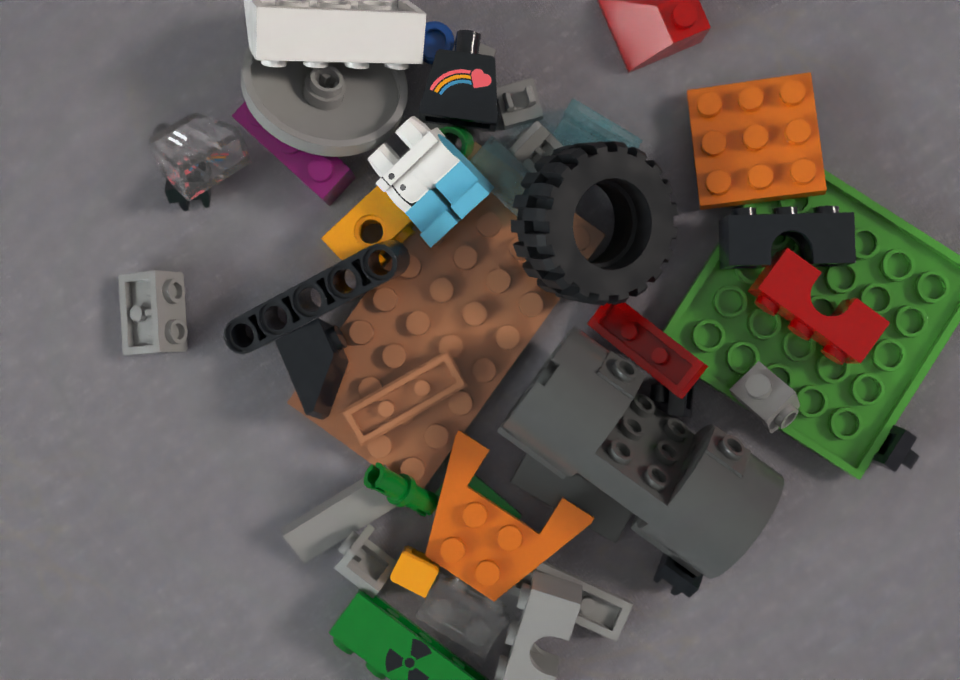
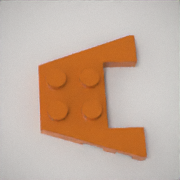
M458 430L452 446L425 556L492 601H496L588 527L594 520V516L565 497H562L540 532L536 531L469 487L470 481L491 449L463 431Z

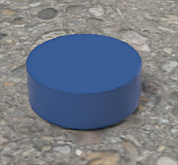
M438 21L427 22L425 26L423 61L432 65L437 50H453L455 45L454 36L450 28Z

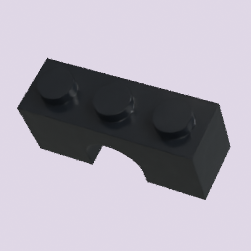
M819 206L813 208V213L799 214L798 207L773 208L772 214H756V208L751 207L731 209V215H727L718 221L720 269H761L771 265V247L777 236H786L795 241L800 249L801 258L814 267H843L856 263L854 212L839 213V206Z

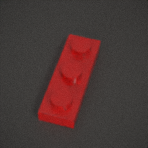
M625 302L616 305L608 303L604 306L601 305L587 322L588 326L681 399L685 397L708 368L705 363Z

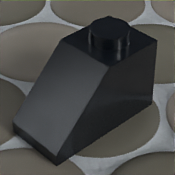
M316 318L275 340L305 414L323 420L330 415L349 361L344 352L347 342L339 327L336 325L332 326L320 318Z

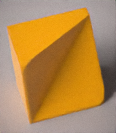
M407 545L404 547L390 575V579L392 582L426 598L439 572L440 565L427 558L425 553Z

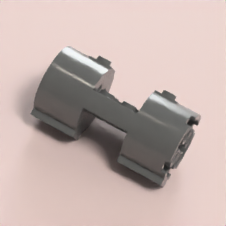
M574 326L538 371V374L510 410L497 432L563 480L566 476L571 478L576 473H579L636 515L630 529L698 577L700 574H703L709 579L720 576L746 553L765 528L782 495L784 487L783 476L753 455L749 449L744 447L739 439L726 434L717 426L714 427L712 424L706 425L696 434L689 431L682 421L671 418L657 408L649 397L637 393L645 375L637 370L631 361L619 357L611 350H607Z

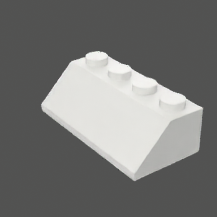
M243 0L249 50L254 58L260 60L264 66L285 67L287 66V61H303V65L307 67L326 68L329 66V62H344V65L349 68L366 69L369 68V63H384V66L387 68L405 70L409 68V64H423L426 13L409 0Z

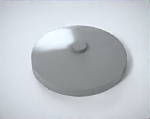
M249 45L243 58L241 88L245 102L254 118L265 130L281 142L307 153L343 157L372 150L385 142L395 132L406 108L408 84L404 70L387 68L384 66V63H369V68L366 69L349 68L344 65V62H329V66L326 68H311L303 65V61H287V66L268 67L262 65L260 60L254 58L249 50Z

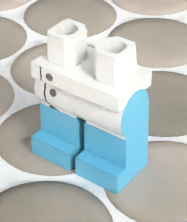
M412 116L395 132L410 148L402 158L386 142L367 160L381 177L376 182L378 187L383 192H386L393 203L422 232L420 236L431 248L486 198L495 187L445 138V135L438 127L430 130L426 124Z

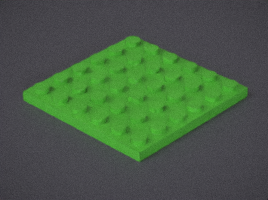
M824 169L827 187L825 195L746 204L740 208L751 207L756 208V214H772L773 208L798 207L799 214L813 213V208L819 206H839V213L854 212L856 263L843 267H815L822 273L812 286L811 301L818 312L829 316L842 300L858 298L890 322L864 360L857 364H846L844 362L843 365H839L822 354L823 346L812 338L809 341L804 340L790 331L787 327L790 322L777 313L775 316H772L761 310L754 303L756 297L750 294L748 290L765 267L761 269H720L719 242L662 331L708 366L699 378L701 381L746 410L748 409L731 395L729 389L758 361L761 362L796 392L800 403L799 412L794 421L786 428L781 429L779 427L778 430L849 476L860 480L872 462L874 455L881 448L893 425L898 421L960 322V255ZM786 236L776 237L771 247V258L776 252L785 248H789L801 257L800 249L795 241Z

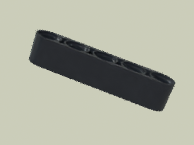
M387 240L357 252L232 319L224 329L226 345L237 354L250 353L383 285L407 270L410 263L408 249L397 240ZM382 250L386 251L392 258L393 264L390 271H387L380 265L379 254ZM347 269L353 272L356 277L357 284L355 289L349 287L344 277ZM312 288L321 295L322 302L320 307L312 301ZM278 307L283 308L287 314L286 324L278 316ZM246 325L252 329L254 340L247 336L245 331Z

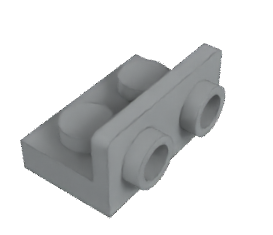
M153 270L118 275L123 355L186 352L188 350V330L183 273Z

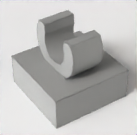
M533 78L497 87V104L504 130L543 120L544 115Z

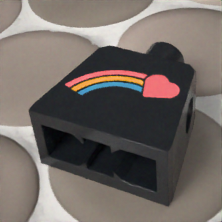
M459 30L456 34L454 51L437 50L419 107L420 121L495 132L498 120L495 57L479 54L480 33L471 30Z

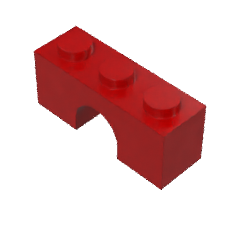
M789 248L776 252L771 258V265L763 269L748 290L750 294L756 297L754 303L764 312L772 316L778 313L789 321L788 329L800 338L807 341L812 338L822 345V354L839 365H843L844 362L846 364L861 363L890 322L858 298L842 300L829 316L821 314L812 304L811 289L822 272Z

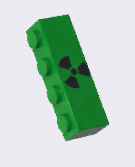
M361 589L357 591L328 632L334 637L333 642L340 650L349 655L357 654L366 661L367 669L373 675L383 680L386 677L390 680H489L378 595L372 599Z

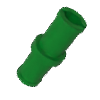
M376 463V467L373 464L370 465L364 474V485L387 496L389 503L397 507L406 506L423 517H426V513L430 516L437 507L438 497L433 492L418 486L414 478L407 474H397L381 463Z

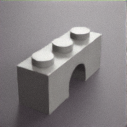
M536 570L531 585L522 584L516 608L523 610L519 621L511 619L505 639V644L511 645L508 657L500 655L494 674L495 680L557 679L559 656L543 651L535 642L547 636L570 640L582 603L583 585Z

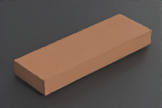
M447 350L340 412L358 444L362 447L462 390L468 384L450 352Z

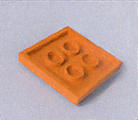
M811 72L687 90L700 210L825 195L827 187Z

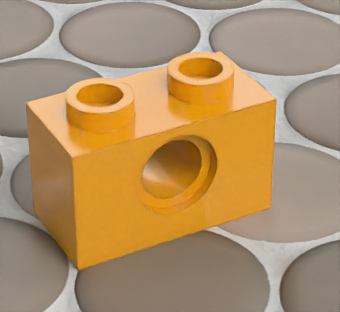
M377 185L321 239L341 260H344L374 245L365 243L362 238L363 230L368 225L378 224L383 228L382 238L374 243L377 244L387 240H397L403 243L409 236L415 234V231L412 229L415 224L393 203L387 193L383 192ZM382 250L379 254V262L381 266L386 261V259L383 257V255L386 253V251Z

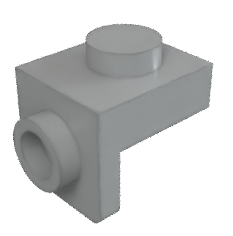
M536 121L518 135L516 142L509 151L533 173L537 172L534 165L543 156L552 155L554 149L563 145L542 124Z
M759 361L729 389L731 395L761 420L764 428L771 434L779 427L781 429L786 428L798 415L800 403L796 392Z
M368 524L360 535L352 531L338 549L344 556L334 569L373 599L390 577L397 561L368 539L375 530L374 527Z

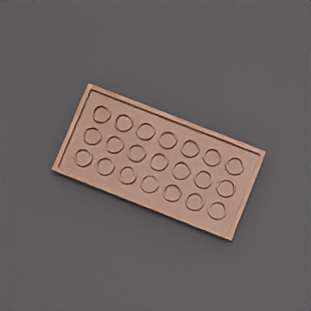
M474 142V149L467 159L495 188L431 248L420 236L422 232L414 225L412 229L415 231V234L409 236L402 243L408 249L410 255V263L407 270L400 276L365 293L340 328L347 342L344 352L349 362L330 415L323 420L306 415L296 390L287 401L290 406L369 463L375 465V467L376 463H381L397 474H407L413 477L416 484L422 488H425L451 452L458 430L466 431L560 300V297H556L555 293L546 292L540 288L536 281L538 278H532L527 275L522 268L526 259L525 257H517L513 246L514 243L519 242L518 234L511 232V220H517L518 209L513 208L515 195H523L525 188L521 186V182L524 176L477 142ZM574 213V238L581 254L588 260L606 235ZM392 258L384 267L387 271H390L392 268ZM448 350L468 386L360 447L340 411Z

